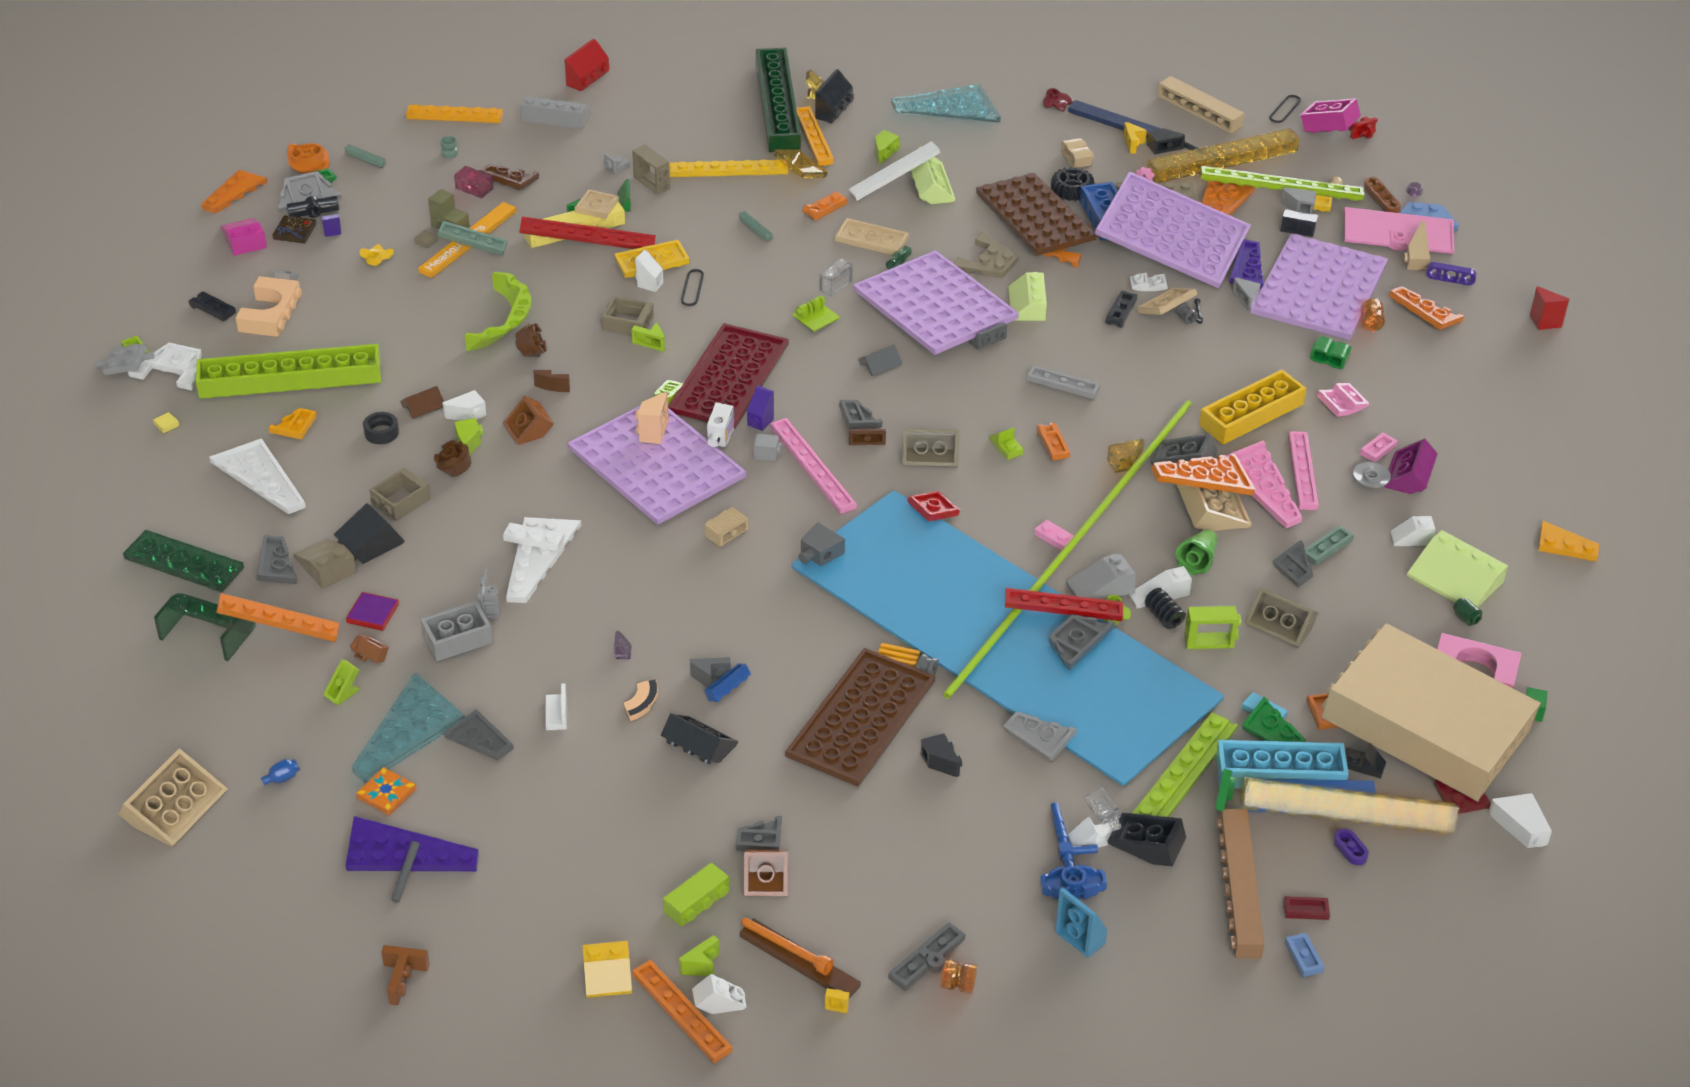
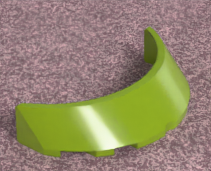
M495 271L492 273L493 289L509 301L512 309L504 325L489 327L482 333H465L466 351L484 348L499 341L525 320L532 305V298L526 284L518 281L510 273Z

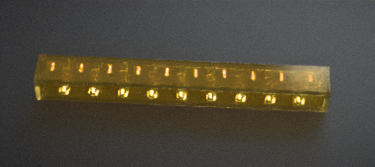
M1289 128L1149 159L1147 168H1151V172L1154 173L1153 182H1165L1200 174L1201 166L1223 169L1298 152L1300 138Z
M1243 777L1240 803L1245 806V809L1250 811H1258V808L1266 809V812L1278 814L1279 811H1285L1291 816H1300V813L1309 814L1308 817L1314 819H1321V816L1330 817V820L1339 822L1342 819L1351 820L1350 822L1355 824H1363L1364 821L1372 822V825L1379 827L1390 824L1396 829L1414 827V830L1419 832H1427V829L1435 830V833L1447 835L1448 832L1455 833L1459 810L1457 805L1450 802Z

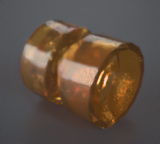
M1377 299L1364 301L1361 305L1363 327L1369 331L1380 330L1385 324L1382 302Z
M946 959L942 972L941 988L948 990L958 988L960 992L972 994L975 986L977 964L965 962L963 965H960L958 961Z

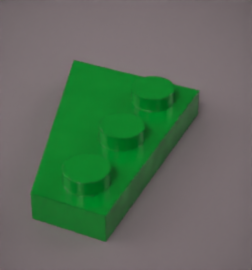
M1265 696L1242 724V730L1262 741L1306 742V739L1295 727L1288 723L1277 709L1273 708Z
M1223 770L1215 810L1224 811L1228 800L1232 801L1235 778L1232 777V770Z

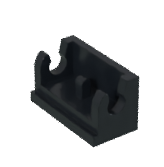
M1285 209L1280 231L1313 237L1318 215Z

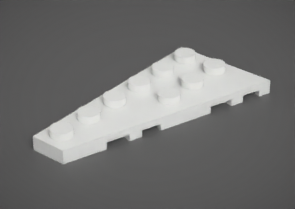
M262 438L209 457L210 463L287 514L306 508L305 501Z
M524 517L523 525L564 533V541L558 551L518 544L506 595L507 602L527 603L537 589L539 581L545 578L547 570L552 568L565 550L567 542L573 539L575 531L579 530L582 526L581 520Z

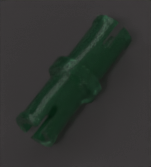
M903 246L900 251L895 252L892 258L886 262L887 269L903 264L905 259L912 254V249L909 246Z

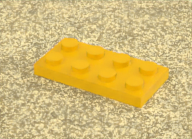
M679 240L614 254V259L625 278L636 276L635 259L643 250H646L663 270L690 264L689 257Z

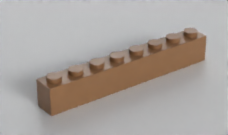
M1225 809L1221 811V816L1217 817L1216 827L1221 832L1218 836V845L1223 849L1220 851V862L1224 863L1222 879L1226 880L1224 896L1228 897V901H1226V914H1230V918H1228V931H1232L1230 949H1234L1235 958L1262 959L1264 937L1248 810Z

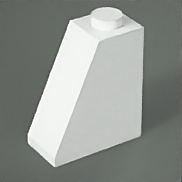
M1532 793L1492 799L1489 815L1524 846L1532 848L1548 845L1552 830Z

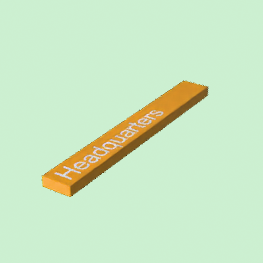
M502 202L469 229L489 234L515 214L517 209L515 206ZM452 241L418 267V272L433 278L469 250L471 246Z

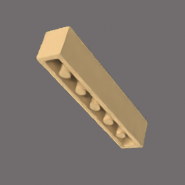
M1172 76L1159 83L1158 97L1229 133H1233L1243 126L1244 112Z

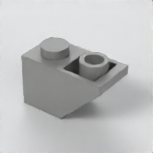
M1283 187L1281 203L1290 210L1313 214L1316 191Z

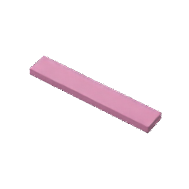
M1290 431L1288 439L1299 510H1318L1319 505L1307 432Z

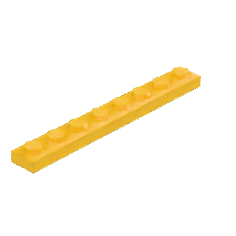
M788 160L669 162L670 177L788 174Z

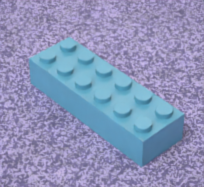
M1218 740L1216 766L1219 788L1224 769L1232 770V777L1235 778L1234 788L1246 789L1247 779L1348 780L1349 774L1344 743Z

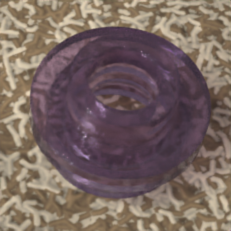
M1411 182L1407 186L1406 192L1410 196L1417 197L1423 192L1422 185L1417 182Z

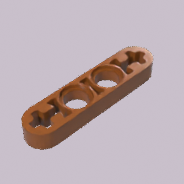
M1376 177L1366 178L1364 188L1385 212L1400 213V202Z

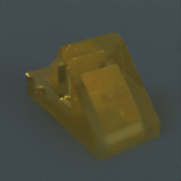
M810 69L806 72V83L810 87L808 89V98L815 99V92L824 81Z

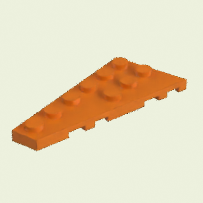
M1211 181L1208 182L1202 204L1231 216L1254 193L1255 187Z
M1231 454L1230 457L1220 455L1217 459L1212 457L1190 459L1189 462L1179 460L1177 463L1170 461L1154 463L1151 468L1156 480L1162 483L1167 482L1176 485L1207 488L1209 490L1233 492L1241 495H1253L1255 491L1236 454Z

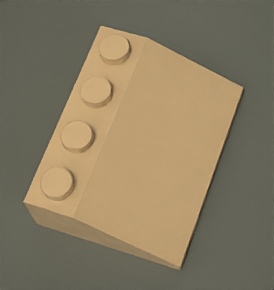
M1177 485L1192 524L1197 529L1219 531L1250 528L1252 526L1238 493Z
M179 748L122 805L118 815L135 829L173 847L228 788Z

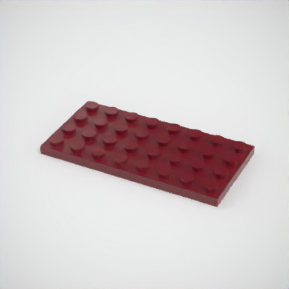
M723 323L668 408L677 415L708 422L715 403L731 405L734 409V429H736L748 410L756 387L758 385L763 386L789 345V339Z

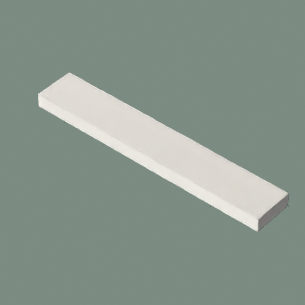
M931 141L849 188V192L858 201L941 152Z

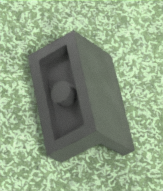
M895 344L858 359L860 366L867 364L871 376L902 364Z

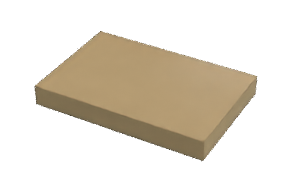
M1171 288L1138 306L1137 312L1138 314L1162 315L1198 294L1196 289Z

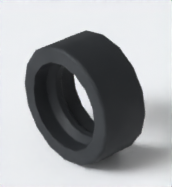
M375 412L367 416L363 422L365 438L373 444L390 443L399 435L398 420L395 415L389 412ZM377 426H389V428L385 430H373V428Z

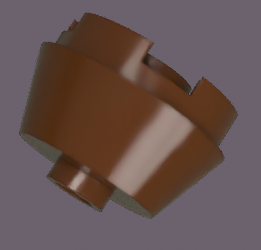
M527 323L515 334L516 347L524 357H540L541 354L547 351L546 341H543L540 334L542 330L537 323Z
M451 440L441 446L443 450L439 454L434 455L436 467L451 477L463 474L472 463L469 448L462 441L456 442Z

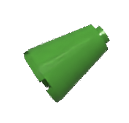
M1206 529L1181 542L1175 552V558L1177 557L1179 567L1184 566L1191 575L1206 573L1213 563L1218 542L1216 533Z

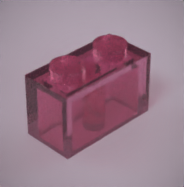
M464 166L454 175L455 189L479 198H483L493 190L492 175Z

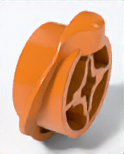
M291 143L288 145V164L296 172L310 173L329 168L328 152L321 145L315 143L302 145Z

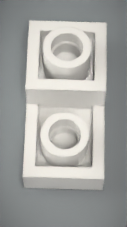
M1147 273L1130 276L1133 290L1160 291L1168 289L1165 274L1148 277Z

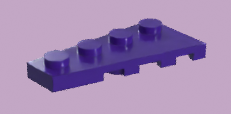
M1243 240L1229 283L1234 284V278H1240L1261 284L1260 289L1263 287L1260 242Z

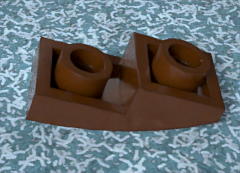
M533 370L534 386L549 391L570 392L569 374H552V370Z

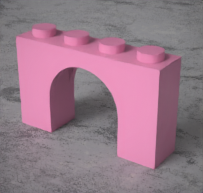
M1445 633L1441 634L1437 650L1461 662L1473 661L1481 663L1491 670L1494 679L1511 688L1514 687L1522 653Z

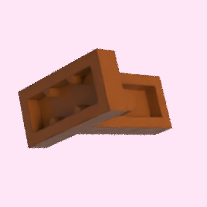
M383 945L381 951L383 965L395 967L387 989L389 1004L399 1005L401 996H405L407 978L410 979L412 970L428 971L430 965L428 950Z

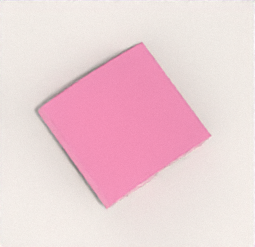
M1336 383L1333 389L1319 390L1317 397L1337 417L1358 412L1369 406V402L1350 383Z

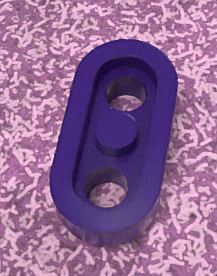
M1345 828L1337 830L1334 836V844L1343 856L1353 865L1365 864L1369 855L1367 847L1353 831Z

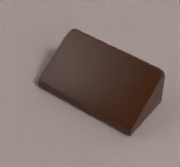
M886 429L849 430V445H886Z

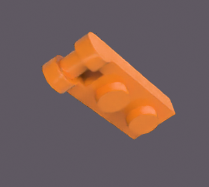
M836 191L811 205L806 204L803 207V213L810 215L814 220H818L846 205L848 198Z
M1049 423L1046 426L1043 424L1037 425V434L1041 437L1052 461L1070 458V451L1056 423Z

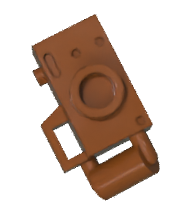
M357 635L349 646L355 652V658L363 662L369 658L374 663L384 662L389 648L370 636Z

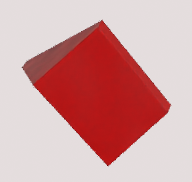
M1537 286L1530 311V317L1537 329L1562 328L1570 298Z

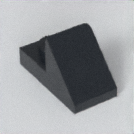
M1371 743L1368 744L1366 753L1346 747L1345 755L1349 770L1381 779L1386 761Z

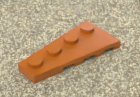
M238 170L201 204L202 209L218 213L230 206L233 200L243 198L246 192H253L257 190L258 185L267 184V178L244 170Z
M1404 287L1390 291L1389 297L1394 299L1396 303L1403 305L1410 312H1414L1422 320L1432 324L1436 329L1442 330L1463 321L1464 315L1458 313L1456 316L1450 313L1451 309L1447 307L1439 308L1435 306L1436 302L1426 299L1422 300L1421 295Z

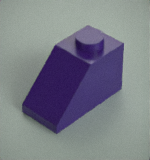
M758 385L747 410V425L763 431L774 420V391Z

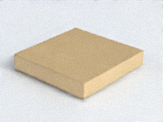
M588 189L575 206V212L606 219L619 202V196Z

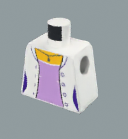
M715 403L707 424L708 445L711 447H726L734 433V409L731 405Z

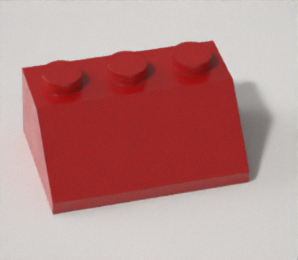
M591 39L564 59L566 86L582 91L609 71V57L596 39Z

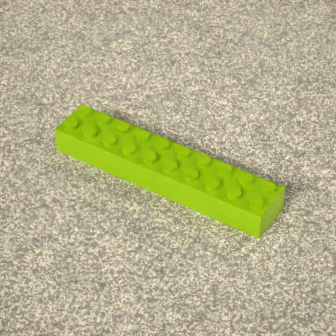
M378 344L197 359L196 386L199 399L382 383Z

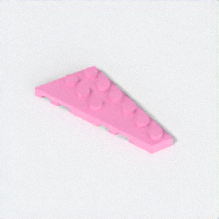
M1264 440L1225 455V457H1230L1231 454H1236L1255 488L1251 496L1286 529L1301 523L1302 516L1295 502L1291 500L1290 492L1285 488V482L1276 464L1272 462L1271 454L1266 450Z

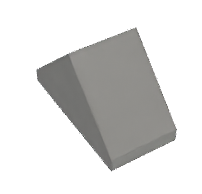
M1234 278L1232 292L1246 310L1250 312L1259 294L1261 284Z

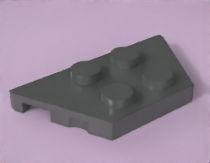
M1072 614L1049 635L1048 642L1066 667L1071 670L1115 628V622L1109 620L1108 624L1097 622V618H1085Z

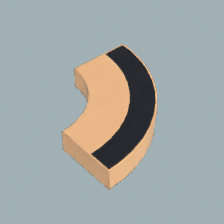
M656 678L636 683L637 692L635 696L623 703L630 721L636 720L648 713L651 706L657 700L658 685Z

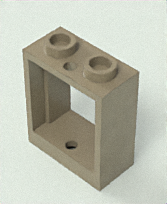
M647 145L632 150L633 177L657 195L669 190V161ZM650 166L655 169V174L650 171Z
M614 296L611 302H608L605 312L601 314L600 321L603 324V330L632 336L631 329L634 325L648 329L654 318V305L649 302ZM617 313L637 316L638 318L636 321L615 316Z
M406 468L399 470L369 489L371 504L394 520L400 519L431 499L429 484ZM403 487L411 492V494L395 504L387 499V497Z

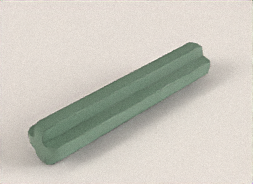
M350 144L344 148L346 154L378 167H383L386 164L384 158Z
M746 211L739 213V219L765 241L768 242L773 239V233Z

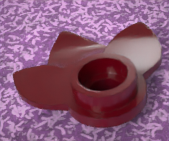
M1056 88L1048 89L1043 100L1046 108L1054 106L1062 112L1065 111L1067 104L1071 105L1074 102L1068 94L1061 93Z

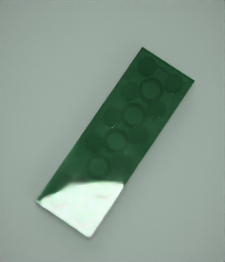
M146 529L123 553L126 560L219 592H223L244 569V564L241 561Z

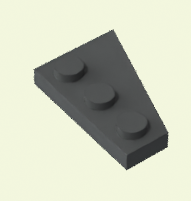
M264 535L257 574L258 581L297 584V577L293 571V564L290 561L284 537Z
M477 709L443 733L445 738L497 761L514 749L513 744Z

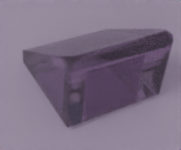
M616 631L614 642L615 658L630 659L632 645L620 631Z

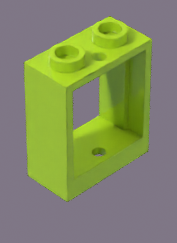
M1236 606L1188 607L1184 632L1186 648H1234L1235 640L1239 639L1238 626H1241V615L1237 614ZM1198 624H1230L1229 632L1197 633Z

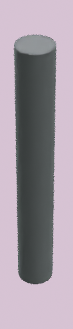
M412 841L391 898L393 902H400L420 845L416 841Z

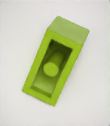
M476 418L454 422L457 441H462L468 446L470 455L481 444V435H483L482 425H478Z

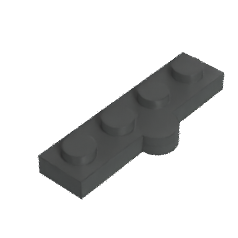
M948 922L890 971L888 979L906 991L928 971H942L944 968V957L965 940L966 934Z

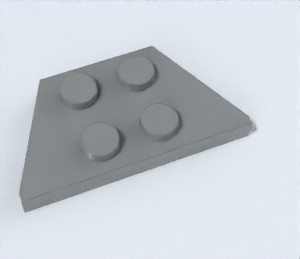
M318 171L284 179L278 211H287L288 203L305 201L310 196L317 197L318 199L337 196V199L341 198V192L336 191L331 183L325 180Z

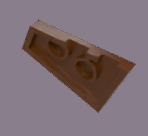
M489 164L480 170V176L487 180L499 182L501 185L522 190L539 179V172L528 174L525 173V170L521 169L509 171L508 167Z

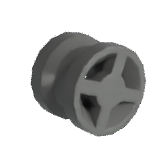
M922 654L916 668L935 675L939 666V659H931L928 655Z

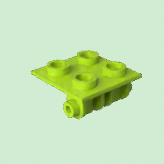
M817 296V298L805 302V304L798 306L795 313L792 314L793 317L813 332L840 319L839 315L824 305L826 302L824 296Z

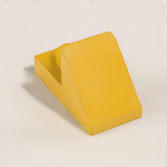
M1125 122L1123 136L1129 153L1134 154L1139 144L1146 142L1147 131L1129 122Z

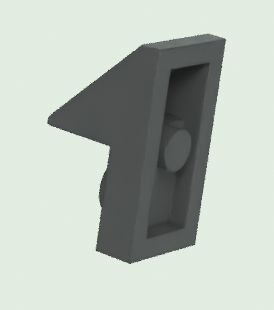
M730 657L690 659L691 677L706 687L711 685V678H720L731 670Z

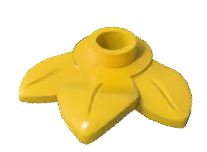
M377 244L370 250L361 248L359 254L362 258L366 259L367 264L377 266L383 260L391 258L394 254V249L384 250L380 244Z

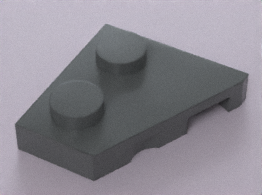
M840 400L839 407L848 429L882 428L883 421L881 419L876 420L872 416V411L865 408L858 400Z
M776 816L775 821L765 824L764 821H760L751 826L747 825L738 828L736 850H779L782 816Z

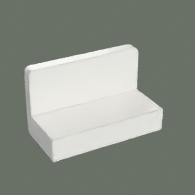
M565 683L561 684V694L546 695V730L567 729Z

